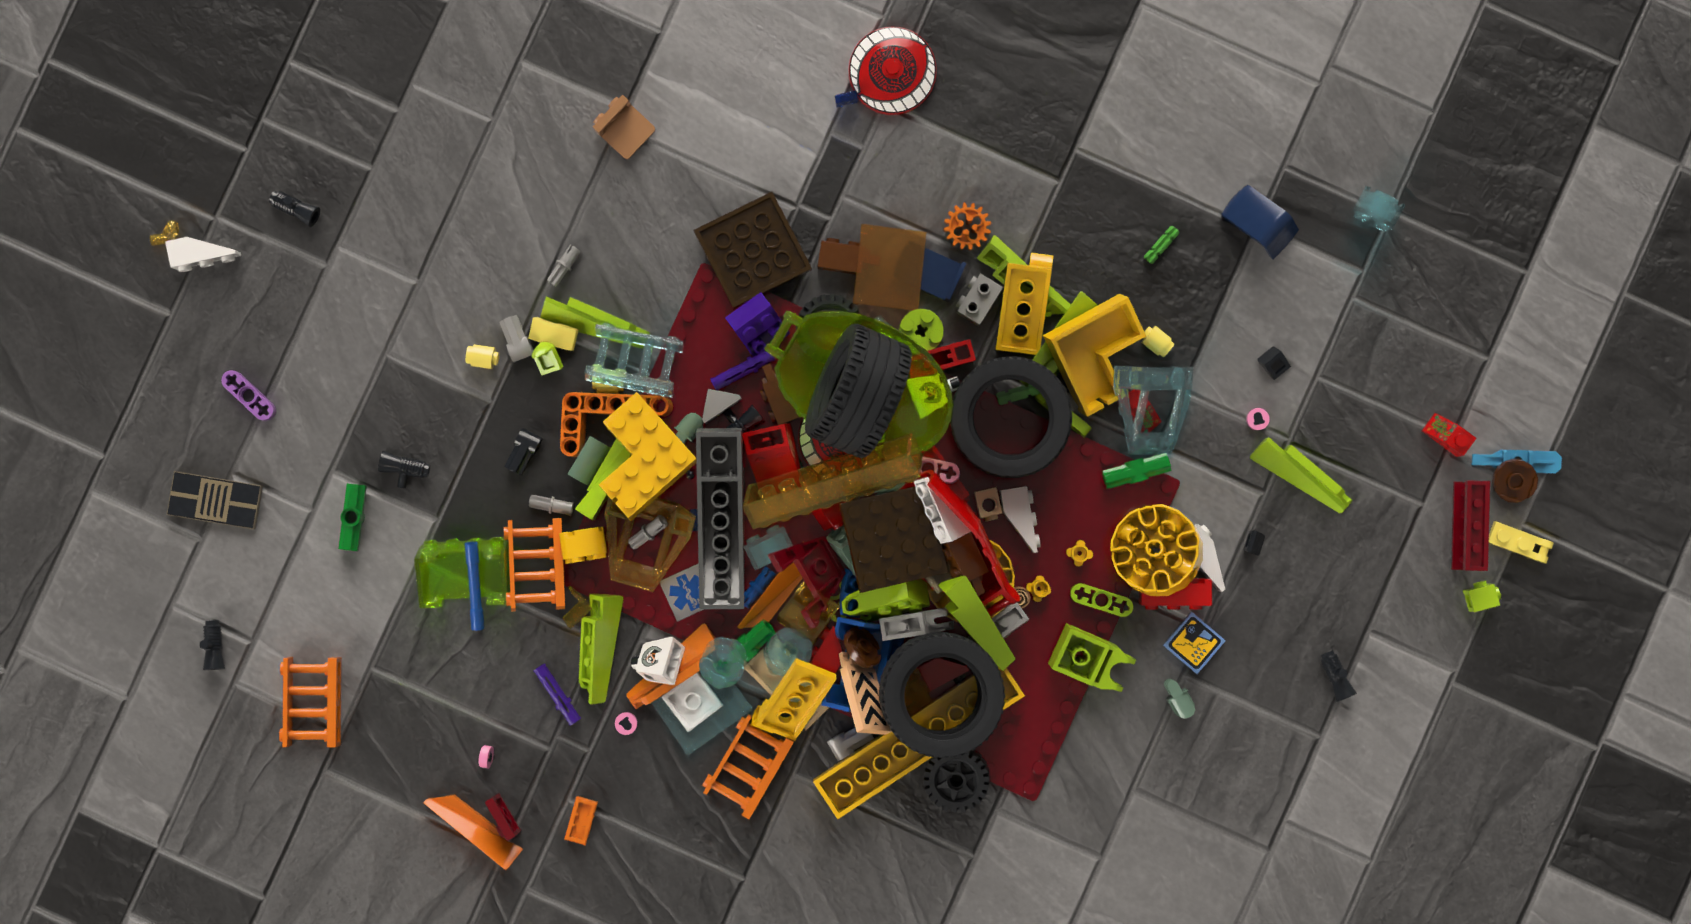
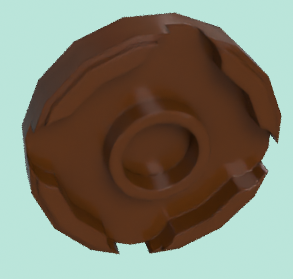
M1510 459L1497 467L1493 474L1492 484L1494 491L1501 499L1510 503H1519L1534 494L1538 486V476L1532 465L1522 459Z
M854 626L846 631L844 644L850 657L859 666L866 669H871L879 664L881 654L878 655L877 650L880 648L874 636L864 628L859 629V626Z

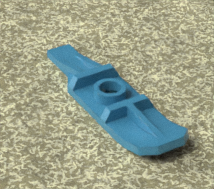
M1502 449L1491 455L1472 454V465L1492 466L1495 469L1504 461L1519 457L1531 464L1536 473L1556 474L1561 469L1562 457L1556 451Z

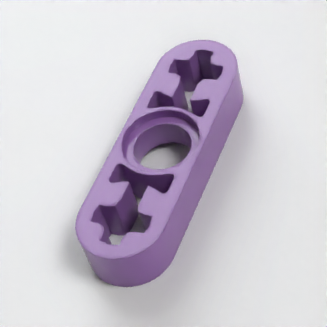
M230 370L223 374L222 385L256 418L268 421L275 416L276 408L274 404L241 373ZM237 376L236 382L243 387L239 389L236 385H229V377ZM248 389L254 392V399L250 402H246L243 398V393ZM257 402L261 406H269V408L267 409L269 414L261 415L262 410L258 406H254V408H252V406L255 405Z

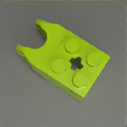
M922 579L859 593L858 590L846 596L841 602L843 613L850 616H860V619L865 621H875L880 618L903 615V613L921 612L922 608L930 606L927 582ZM852 599L857 600L858 608L849 611V601Z
M1066 623L1048 664L1053 670L1088 685L1122 692V685L1110 677V670L1117 663H1130L1134 665L1136 659L1124 653L1116 644ZM1082 651L1083 655H1078L1076 658V653Z

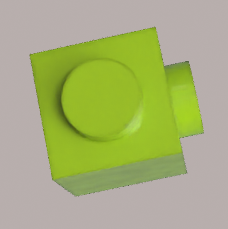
M1486 580L1473 583V588L1463 590L1469 612H1478L1500 606L1501 593L1499 588L1495 587V584H1487Z

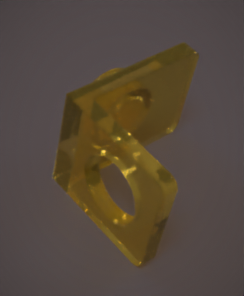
M570 585L568 589L579 601L563 616L564 622L571 629L592 608L587 600Z

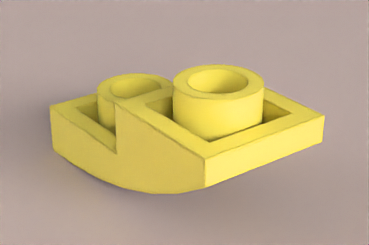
M533 317L528 339L540 343L549 342L557 348L574 351L579 330L562 323L556 324L539 317Z

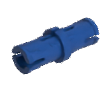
M767 566L764 567L754 581L751 580L749 588L745 591L744 606L748 609L760 593H764V588L776 576Z

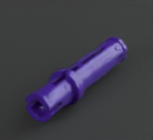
M768 348L754 357H747L746 361L710 378L718 391L753 371L754 373L758 372L759 368L774 362L775 358Z
M544 663L536 668L533 672L556 704V710H560L569 726L579 721L581 717L571 704V698H567L558 682L546 667V664ZM545 677L548 678V680L550 681V683L552 684L557 693L553 691ZM558 696H560V698L562 699V701L564 702V704H565L566 707L568 708L569 713L567 712V710L565 709V707L563 706V704H562L561 701L559 700Z

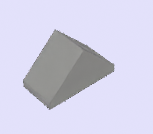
M708 389L702 418L705 424L709 423L724 413V411L742 400L740 395Z

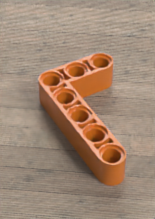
M581 392L566 394L562 401L560 438L562 453L570 457H578L585 445L587 414L611 415L615 411V400L621 399L623 404L633 394ZM640 395L659 417L671 414L673 403L670 399L658 395ZM577 397L579 405L573 409L571 407V400ZM599 398L601 402L600 407L593 409V400ZM663 400L666 407L664 411L659 412L657 404ZM576 419L578 426L572 431L570 429V422ZM575 441L577 448L571 453L568 446L570 442Z

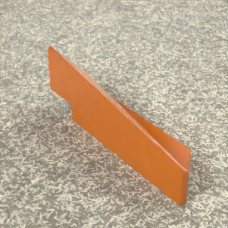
M794 562L784 571L777 574L737 626L739 629L754 627L762 619L770 622L803 579Z
M705 623L681 643L685 646L675 685L650 682L643 678L626 694L635 709H638L643 704L648 705L705 668L706 662L703 657L719 648L718 640Z

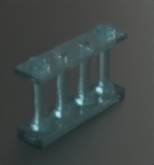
M608 323L596 324V336H601L595 364L592 366L586 365L584 372L586 381L673 397L674 382L669 380L675 352L683 353V341L673 336L664 338L619 329ZM610 338L623 341L617 368L614 370L605 369L604 367ZM632 343L645 345L639 372L636 375L625 371ZM653 347L666 350L661 375L657 379L649 378L647 375Z

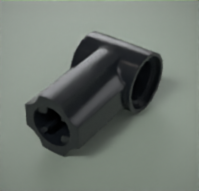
M522 428L516 437L515 447L504 467L522 475L532 455L534 456L538 451L543 438Z

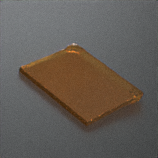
M861 224L853 304L911 311L918 309L926 232Z

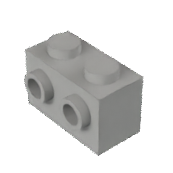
M981 273L978 278L973 276L967 286L970 289L966 297L962 295L956 304V307L959 308L957 314L978 327L1003 288ZM980 287H985L987 292H982ZM968 306H974L975 311H970Z

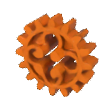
M964 202L961 209L957 205L954 206L955 213L948 212L950 219H945L944 223L949 226L943 230L944 232H949V235L946 237L947 240H954L953 247L960 244V250H963L964 246H968L969 251H972L973 245L980 248V240L982 242L987 241L984 234L988 235L991 233L989 229H986V227L991 225V221L985 220L988 217V213L982 215L983 207H979L976 210L974 209L975 203L967 207ZM959 214L966 216L965 222L967 224L972 223L974 218L981 220L979 225L973 224L971 227V232L977 235L975 240L969 238V231L967 229L963 230L960 236L954 234L955 229L960 230L964 226V222L958 219Z

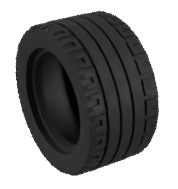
M860 324L848 326L832 349L817 381L805 420L806 434L819 442L856 457L863 458L868 456L884 435L902 397L912 361V352L909 346Z
M1001 357L976 367L961 382L951 405V430L961 453L981 471L1001 478L1026 477L1046 468L1062 452L1069 438L1072 426L1071 403L1060 380L1045 366L1026 358ZM1009 379L1024 381L1035 387L1044 397L1049 410V424L1042 440L1029 451L1015 455L1002 454L989 448L978 436L974 425V409L981 394L994 383Z
M941 631L930 632L909 639L890 656L891 658L883 669L879 683L880 707L892 732L911 750L934 758L959 757L983 745L982 743L987 741L988 737L994 733L993 730L997 728V724L1001 720V714H1003L1005 686H1003L1004 681L998 666L992 657L978 644L958 634ZM938 657L954 658L965 663L973 673L977 684V701L972 713L960 725L948 730H931L917 724L909 716L904 699L905 687L913 671L922 663Z

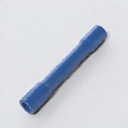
M466 542L465 557L469 580L471 630L477 631L485 628L481 603L478 542Z

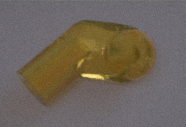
M174 220L168 221L161 234L150 235L151 245L166 244L165 241L175 240L179 233V224Z

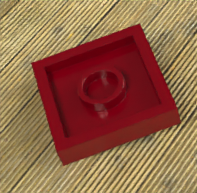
M500 793L485 802L498 824L496 829L502 838L505 837L508 841L521 832Z

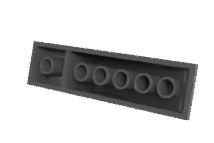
M698 428L696 431L699 609H744L745 471L743 468V428Z

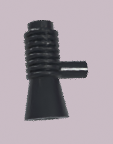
M273 191L270 195L269 203L273 207L291 216H296L309 227L314 226L320 216V207L302 203L300 200L282 191Z
M753 405L739 419L730 408L723 413L731 423L726 428H743V433L765 422Z
M382 451L378 472H399L397 487L406 488L408 476L417 478L428 477L430 464H426V461L407 457L401 458Z
M218 620L205 621V626H203L204 640L200 642V648L206 650L203 670L225 669L221 652V625H219Z
M1331 650L1321 655V662L1324 665L1323 667L1328 679H1330L1329 681L1332 682L1336 702H1339L1357 694V692L1346 678L1348 672L1342 668L1343 666L1339 657H1337L1338 655L1334 654V651Z

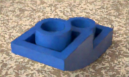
M845 568L846 574L842 579L840 589V614L860 618V616L847 615L842 610L841 602L844 598L859 590L856 576L850 569ZM855 599L850 600L848 603V610L853 611L858 608V602Z

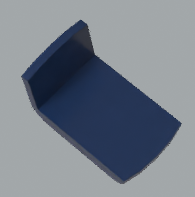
M1249 185L1243 187L1233 196L1221 214L1223 218L1262 245L1271 259L1278 256L1299 231L1295 221L1285 210Z
M909 240L898 258L893 277L949 302L967 263L962 262L960 264Z

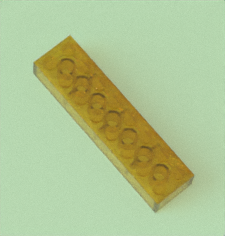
M911 433L877 444L875 449L863 458L845 454L750 484L747 487L743 509L753 529L759 527L766 528L772 523L778 521L785 522L797 515H807L813 510L826 509L842 501L849 502L855 497L868 496L884 488L891 489L903 482H913L921 475L923 455L914 434Z

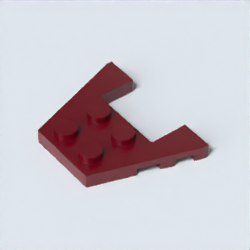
M825 536L816 537L768 554L777 572L784 571L794 562L811 591L814 600L801 611L810 628H816L819 625L821 614L827 610V603L830 597L835 594L846 574Z

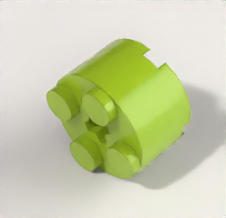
M913 310L905 315L899 327L900 342L908 345L913 354L935 349L939 346L943 337V324L940 318L931 310ZM918 327L926 329L925 337L915 334Z

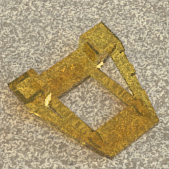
M608 497L604 514L609 546L610 579L654 592L670 566L689 541L696 516L680 504L661 498L655 499L637 515L651 521L658 515H662L668 522L653 568L623 559L634 519L630 521ZM617 517L625 519L618 546ZM677 534L679 537L666 559L672 535Z

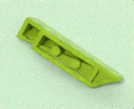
M993 235L977 256L979 261L995 269L992 275L1004 285L1008 263L1027 265L996 235ZM1026 281L1021 284L1020 289L1024 293H1029L1032 291L1033 285ZM1049 286L1045 317H1049L1052 314H1065L1071 304Z
M1081 291L1055 328L1098 305ZM1045 341L1033 358V361L1045 366L1057 376L1060 371ZM1020 381L1022 385H1025V387L1028 386V383Z
M546 296L540 318L556 324L562 323L578 329L579 333L638 348L644 347L650 332L572 297L569 298L567 305Z
M1268 437L1250 455V459L1338 513L1344 512L1353 501L1345 494V490L1292 445H1288L1283 450Z
M617 439L587 489L589 492L575 508V510L591 520L596 519L604 503L609 498L600 488L599 484L632 456Z
M960 576L941 582L938 586L951 600L944 607L973 640L992 657L1000 670L1004 671L1015 660V657L968 578Z
M590 594V616H582L579 684L581 688L588 690L589 704L604 703L606 701L623 603V596Z

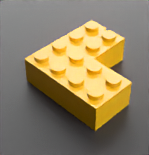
M1118 294L1044 334L1043 337L1071 396L1078 405V411L1088 417L1104 408L1103 403L1096 399L1099 398L1100 401L1110 405L1126 396L1108 357L1146 337L1129 298Z
M637 392L603 421L607 429L632 456L599 484L600 488L630 521L697 463V458Z

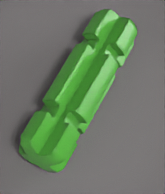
M1170 226L1165 231L1166 234H1163L1151 247L1152 250H1149L1144 255L1146 261L1153 264L1158 259V255H1161L1172 243V239L1174 240L1179 235L1178 229L1174 226Z
M1028 384L1029 386L1027 387L1022 385L1008 389L1006 393L1005 391L998 392L996 396L999 405H1004L1010 400L1011 402L1028 398V395H1039L1040 392Z

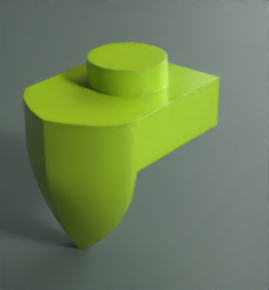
M541 342L533 350L531 356L535 360L541 375L560 370L563 367L556 348L552 343Z

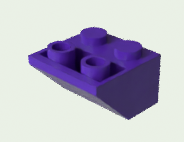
M761 292L725 317L753 357L768 348L770 349L790 334Z

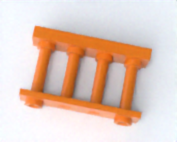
M553 518V525H548V527L513 529L512 520H508V527H504V540L509 541L510 592L506 593V606H511V612H516V603L551 602V604H556V610L565 609L564 567L559 533H562V518ZM549 536V538H553L554 547H549V549L514 550V537ZM550 558V560H554V568L550 569V571L514 572V559ZM551 580V582H555V590H551V593L515 594V581Z
M293 657L283 658V662L280 664V674L283 675V728L279 732V740L282 742V747L292 746V740H324V742H327V747H338L341 745L342 657L328 658V662H325V664H293ZM293 673H325V675H328L327 684L325 686H293ZM293 695H324L327 698V706L324 709H293ZM293 717H324L327 720V729H324V731H292Z
M748 714L747 718L741 717L736 726L739 729L736 737L714 775L708 774L702 785L706 787L703 792L707 795L712 788L741 805L740 808L744 810L742 816L750 819L794 743V740L785 738V740L780 738L778 740L761 729L751 726L749 721L752 715ZM744 730L774 747V750L777 752L774 759H766L739 743L738 740ZM735 750L764 767L763 770L766 773L763 778H755L727 762L731 752ZM723 769L753 786L752 789L755 792L752 797L749 798L747 796L745 798L716 781L720 771Z

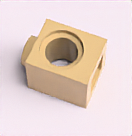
M997 488L974 492L979 518H985V522L998 519L997 514H1002ZM985 499H991L994 502V509L990 512L985 511L982 507Z

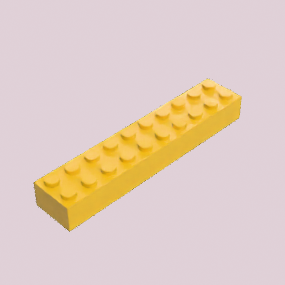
M998 667L1004 681L1003 686H1005L1004 710L1025 695L1006 668L1004 671H1001ZM970 675L911 714L910 717L920 726L931 730H948L960 725L972 713L977 701V684L974 675ZM890 732L886 735H879L814 778L813 783L836 818L839 819L932 757L921 755L911 750L893 732Z

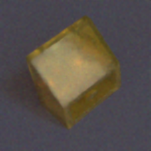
M803 581L778 614L777 621L813 647L830 624L840 605L829 599L827 610L819 618V625L816 628H810L801 611L814 600V597L805 581Z

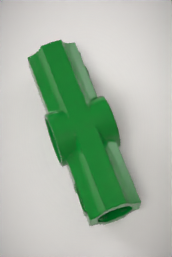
M1162 453L1103 470L1102 477L1106 488L1111 489L1170 472L1171 464L1167 453Z
M349 483L346 485L344 509L340 516L342 524L338 549L359 551L361 529L365 520L366 485ZM352 511L357 514V521L355 523H351L348 520V515Z
M762 619L747 634H742L730 646L731 648L714 663L717 670L722 675L728 677L744 662L750 661L759 652V648L776 634L773 626L768 621Z

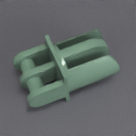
M689 413L674 427L678 431L676 436L683 444L687 440L693 443V440L696 438L697 429L703 428L704 422L698 414Z
M1165 680L1164 686L1170 695L1166 700L1174 713L1181 718L1191 717L1195 712V705L1188 693V689H1181L1175 680Z

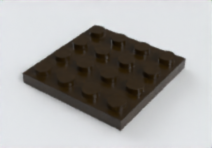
M773 192L693 230L733 309L745 304L760 292L765 294L812 270Z
M916 486L839 504L859 593L948 572L942 544H940L934 534V528L930 519L926 516L922 500L916 493Z

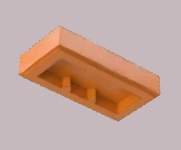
M576 796L564 840L586 846L598 801Z

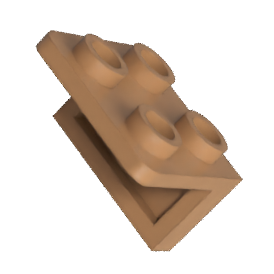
M622 95L620 98L616 97L611 101L608 106L610 109L605 114L601 113L596 117L593 122L595 124L593 129L624 159H630L655 132V127Z

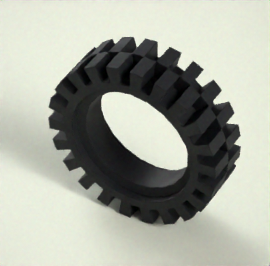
M823 294L817 298L814 297L804 305L796 321V335L799 345L807 355L821 363H826L832 349H824L818 346L810 336L809 326L811 320L819 311L836 309L846 315L850 325L860 324L864 326L862 314L857 306L841 295Z

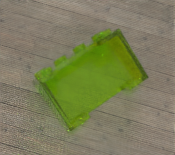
M493 537L490 540L471 538L468 541H459L458 539H449L446 542H437L436 540L424 541V544L419 547L414 558L419 607L439 608L443 606L445 599L470 598L468 568L465 557L466 542H478L481 597H487L486 605H506V593L510 592L508 541L503 540L502 537Z

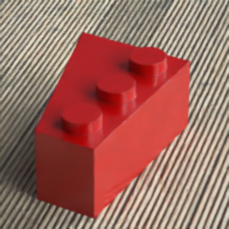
M1194 578L1184 589L1169 596H1149L1139 592V605H1145V610H1158V605L1167 606L1168 610H1180V606H1189V609L1201 610L1203 606H1212V579Z

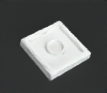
M699 672L662 696L687 732H690L724 705Z

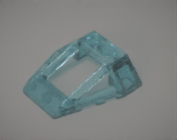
M1114 366L1113 389L1115 396H1118L1120 404L1118 409L1125 425L1123 430L1129 454L1158 455L1167 453V455H1171L1190 404L1193 367ZM1128 389L1141 390L1134 425ZM1150 390H1177L1167 432H1141Z

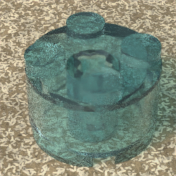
M1365 186L1353 209L1355 212L1354 217L1363 222L1369 220L1374 222L1373 227L1383 232L1389 231V229L1393 230L1406 205L1403 203L1397 205L1399 200L1377 189L1375 193L1370 192L1371 187Z
M787 627L777 631L764 646L763 654L767 667L773 673L784 676L796 658L809 663L812 656V642L802 631L795 628ZM786 648L790 650L789 656L786 655Z
M718 637L711 640L706 645L700 659L701 675L709 684L717 689L733 686L741 679L746 667L747 655L745 648L739 641L733 638Z

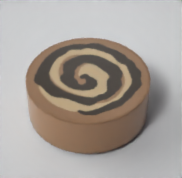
M1014 587L1020 596V601L1017 603L1021 608H1025L1030 602V593L1024 587Z

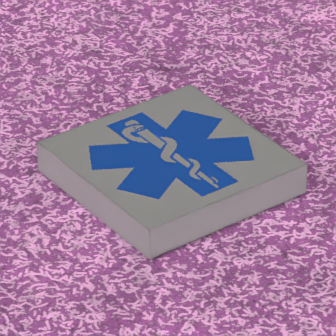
M699 564L659 581L677 621L704 610L699 609Z

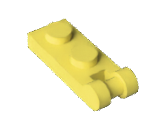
M1497 521L1493 522L1489 533L1490 544L1547 564L1549 558L1547 557L1548 551L1552 549L1554 544L1549 540L1539 538ZM1535 544L1541 546L1538 553L1533 552Z

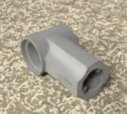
M510 316L500 321L499 323L508 343L506 346L512 361L516 362L531 356L533 347L528 337L525 336L518 316Z
M855 727L846 733L842 732L828 740L827 743L837 761H840L854 753L855 749L873 740L874 737L870 733H857Z

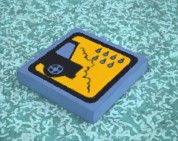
M1190 612L1163 646L1194 673L1198 674L1226 640L1193 612Z

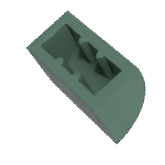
M590 436L569 470L568 475L589 486L611 447Z

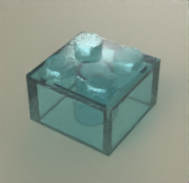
M777 524L766 530L767 535L760 538L759 534L746 540L747 545L743 547L755 570L772 563L768 557L769 553L794 545L785 526L780 528Z

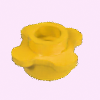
M1078 540L1074 547L1068 548L1066 551L1067 556L1071 557L1074 560V565L1078 567L1082 566L1084 561L1093 557V552L1088 550L1083 540Z
M1036 576L1032 583L1026 585V590L1032 594L1035 602H1040L1042 597H1046L1051 593V587L1044 580L1043 576Z

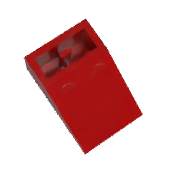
M791 423L743 433L746 454L762 498L805 488Z

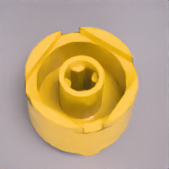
M603 527L559 533L562 557L565 560V564L585 561V556L587 561L606 558L607 548Z

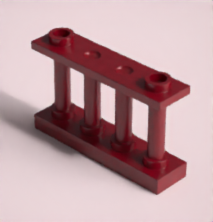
M1465 480V482H1453L1451 570L1488 571L1490 481Z

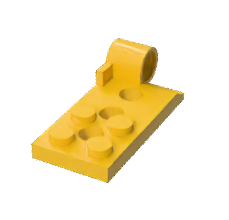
M1031 253L1029 265L1007 264L996 350L1036 355L1040 350L1053 255ZM1028 281L1032 283L1033 289L1031 292L1024 293L1021 291L1020 286L1023 282ZM1021 303L1029 305L1030 311L1027 314L1023 315L1017 311V307ZM1017 325H1024L1027 328L1026 334L1023 336L1016 335L1014 332Z
M796 658L769 700L765 699L762 705H758L754 710L751 726L795 741L836 681V674ZM803 682H808L811 685L803 687L800 684ZM799 698L801 701L792 702L790 699ZM782 713H788V714H790L791 716H789V717H782V716H780V715H781Z

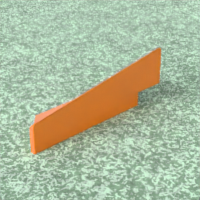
M455 794L428 798L423 802L505 870L513 864L523 850L518 845L502 838L493 823Z

